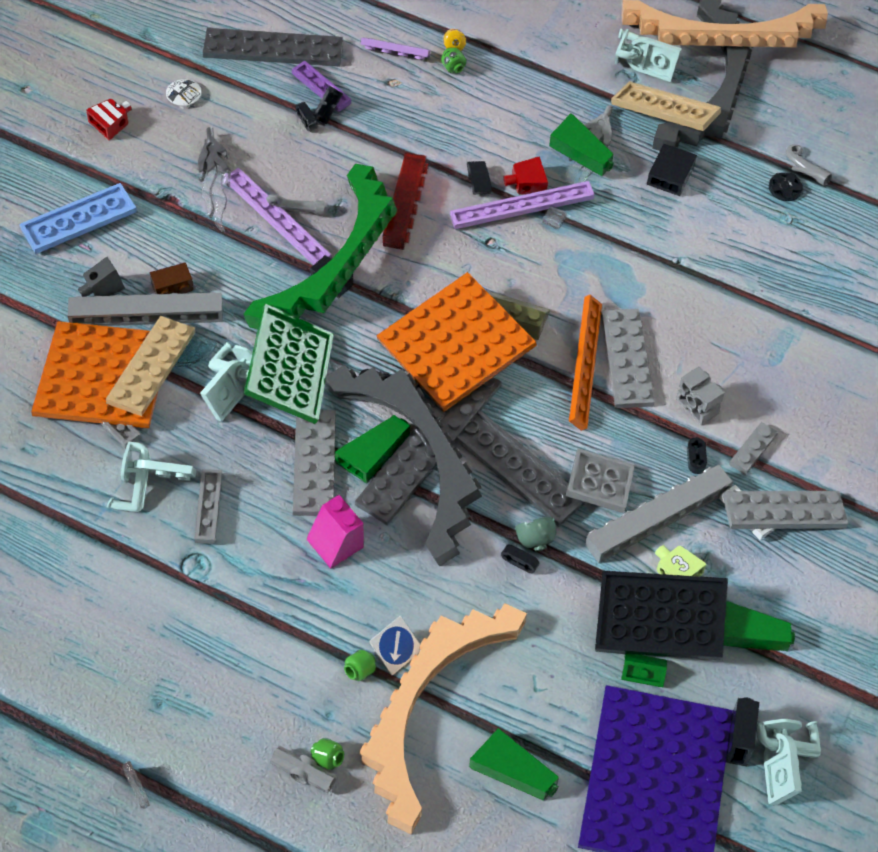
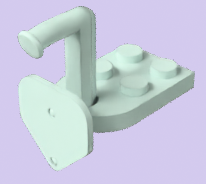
M621 28L618 36L619 39L621 38V41L616 51L615 64H618L620 59L624 58L634 70L671 82L681 48L629 32V29L623 30Z
M228 342L210 360L209 368L218 373L200 393L218 421H223L245 395L244 391L252 358V352L249 349L238 345L232 348ZM231 351L234 352L238 360L227 362L223 359Z
M128 441L122 461L121 481L128 483L130 473H136L132 502L118 501L111 497L107 508L139 512L144 507L149 473H156L155 475H158L160 478L170 479L172 475L176 476L178 480L190 481V478L196 479L197 470L189 465L151 461L145 445ZM132 451L140 452L139 460H132Z
M778 719L757 723L758 740L765 746L764 768L768 803L770 805H778L802 792L798 756L810 758L820 756L821 746L817 721L805 725L809 731L810 743L796 741L789 736L802 727L800 721Z

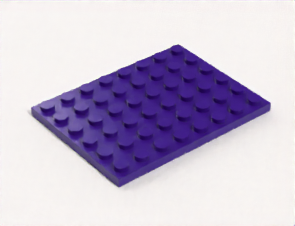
M606 685L578 848L595 852H714L732 710Z

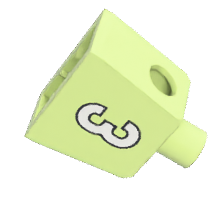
M662 545L655 552L661 559L657 567L658 574L701 576L704 573L706 563L682 546H677L670 552Z

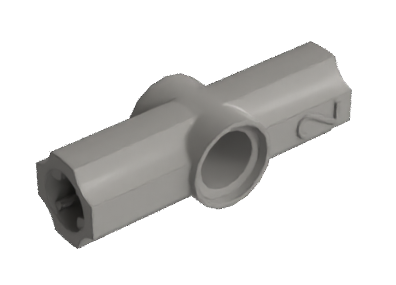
M282 746L276 748L270 760V764L289 773L295 781L301 784L308 783L327 794L331 791L337 779V775L318 766L312 758L306 755L299 756Z

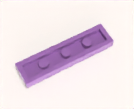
M306 61L292 69V74L321 99L326 92L325 89H328L329 86L342 92ZM343 93L335 110L339 113L351 104V98Z

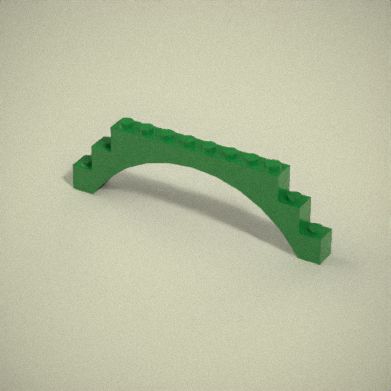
M354 164L346 175L351 189L358 198V215L353 231L344 246L332 260L304 281L280 293L253 301L243 314L250 328L258 329L261 310L264 304H268L297 318H300L305 309L325 313L329 306H331L336 296L341 292L346 282L397 212L393 198L387 197L384 184L378 181L374 167Z

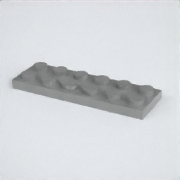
M639 309L602 310L601 317L615 408L653 407L654 397Z
M320 410L319 420L316 424L296 416L293 515L317 516L322 505L334 498L336 410Z
M725 491L723 494L730 529L846 528L848 525L840 491Z

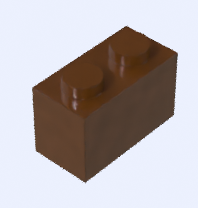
M186 262L149 272L155 294H186L194 290L193 280Z

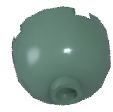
M553 517L534 519L533 522H524L515 526L520 543L527 548H534L535 552L547 549L546 545L553 542L556 536V524Z

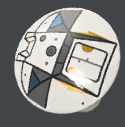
M188 79L177 80L171 83L166 90L167 99L182 109L189 108L191 104L197 102L202 96L200 86Z

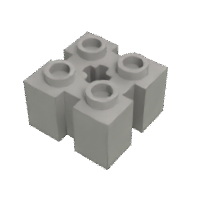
M698 366L681 377L679 384L681 389L678 390L676 400L685 409H689L694 419L700 425H703L719 414L720 404L725 392L720 385L715 382L711 383L710 375Z

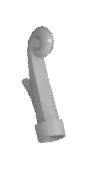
M797 144L789 145L786 149V155L796 165L792 167V170L815 178L821 185L826 186L830 182L832 174L801 158L800 155L803 153L801 146Z
M269 195L266 198L270 205L286 208V210L313 212L314 215H323L325 202L321 200H316L315 202L282 199L279 195Z

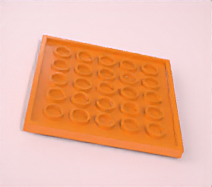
M468 272L376 335L378 341L412 375L414 380L443 412L537 346L536 341Z
M57 321L31 410L32 416L103 424L102 422H108L111 425L123 424L124 426L132 425L133 427L150 428L158 392L142 416L106 404L107 396L150 331Z

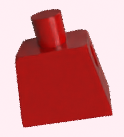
M540 156L515 163L512 175L504 176L505 186L515 185L519 195L547 190L548 180Z

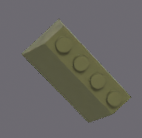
M487 291L533 339L539 340L550 309Z

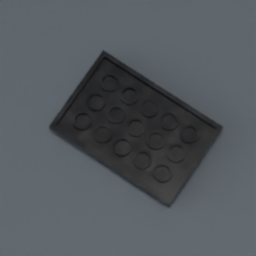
M603 570L595 651L723 660L728 578Z

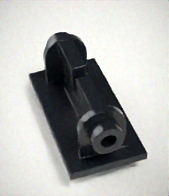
M331 86L325 89L326 92L315 112L313 111L315 118L324 124H327L343 95L342 92Z

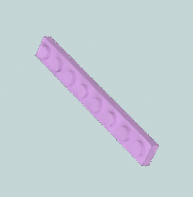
M237 168L224 176L225 182L310 263L314 265L324 255L331 258V254L281 207L270 205L266 200L268 195L241 169Z
M586 181L450 211V217L454 229L592 200L594 199V192L590 182Z

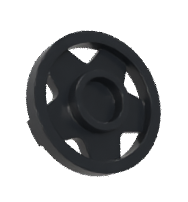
M776 173L769 182L770 193L781 201L797 199L803 189L800 179L793 173ZM792 192H798L796 195L792 196Z

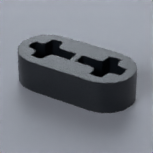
M306 102L296 104V112L307 131L317 129L316 118Z
M697 437L690 439L687 446L688 468L694 474L703 473L707 466L706 444L701 438ZM694 445H697L699 448L698 452L695 451ZM696 459H698L700 465L699 467L695 463Z
M507 544L501 552V556L505 561L531 574L535 572L540 564L536 557L510 544Z

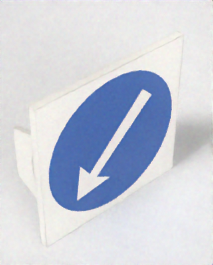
M401 616L396 618L369 641L375 654L391 675H394L412 660L414 655H418L421 651L419 649V642Z

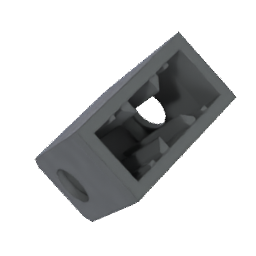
M105 257L83 274L87 283L79 287L78 291L82 297H87L92 293L94 296H110L125 289L117 270L109 258Z

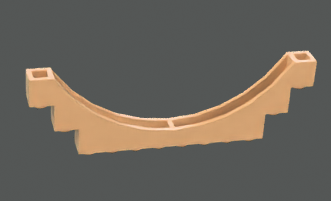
M623 0L621 16L622 25H639L640 35H658V41L669 45L797 48L798 38H811L812 29H826L828 12L825 4H807L797 12L769 21L748 24H719L688 20L669 15L650 7L640 0Z
M504 603L501 610H496L493 618L472 609L469 616L465 615L461 624L441 615L437 622L434 621L429 629V637L422 640L419 648L421 651L418 655L413 656L409 672H404L400 680V688L398 690L395 689L391 695V704L383 709L379 725H374L370 733V741L368 743L365 742L360 750L362 764L378 771L373 780L375 793L392 801L386 811L388 824L412 835L422 816V807L409 782L404 760V737L407 722L416 700L428 683L446 665L465 653L488 644L516 640L526 623L527 613Z

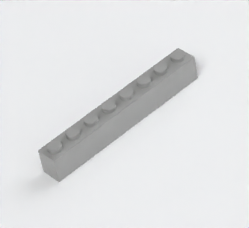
M222 292L77 296L68 298L69 323L100 326L155 324L160 316L180 323L223 322Z
M719 464L713 468L708 467L702 474L690 477L685 483L673 486L670 491L664 494H658L648 503L643 502L637 509L625 512L616 520L608 521L600 529L591 530L587 535L585 546L597 562L601 563L718 499L723 492L732 487L733 481Z

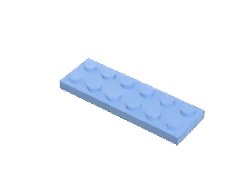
M119 183L19 225L34 253L37 254L137 212V209L122 184Z

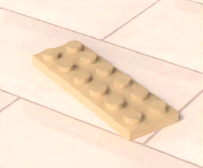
M630 81L611 98V104L620 108L704 131L721 113V107Z
M160 316L107 396L106 404L142 416L195 334V328Z

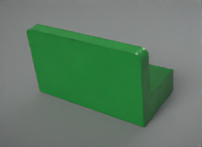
M625 654L621 680L663 688L667 660L639 654Z

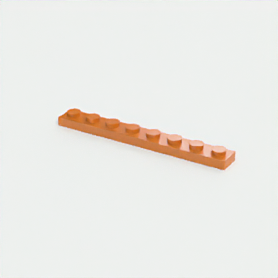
M591 294L584 297L569 422L581 431L588 427L602 303Z

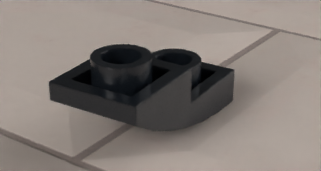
M485 161L467 162L468 177L471 180L473 195L491 194V182Z

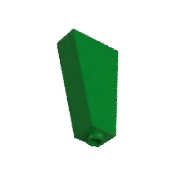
M572 113L550 135L549 147L598 175L603 176L612 169L614 154Z
M393 415L339 448L335 452V463L367 484L409 437L410 425L406 420Z
M727 601L724 646L788 652L790 645L794 644L795 632L791 631V623Z
M499 728L470 758L469 767L472 770L544 801L548 795L552 797L559 788L557 785L559 776Z

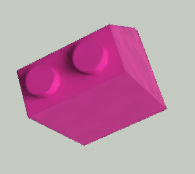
M337 495L322 505L307 536V541L331 569L364 548V523L342 497Z

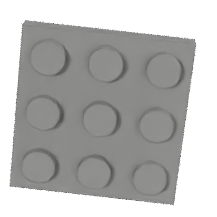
M578 448L566 496L624 513L635 465Z

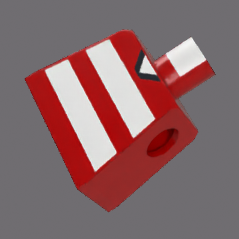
M108 99L86 109L88 122L108 140H111L128 125L127 113L132 110V107L127 101L119 105L113 99Z

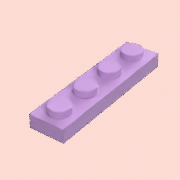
M365 37L361 38V45H365V49L375 50V47L382 48L381 52L392 53L393 50L398 51V55L407 57L408 54H414L415 58L425 60V57H430L431 50Z

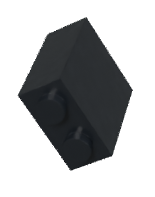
M663 144L649 172L647 185L681 196L695 167L697 155Z
M748 697L737 699L732 712L726 763L747 767L754 751L760 702Z

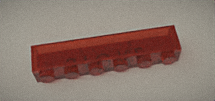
M405 152L393 195L397 212L384 229V247L404 250L406 243L410 242L411 232L409 230L414 227L415 219L413 215H417V201L420 202L422 196L420 189L424 188L426 179L424 174H428L429 164L426 163L427 156Z

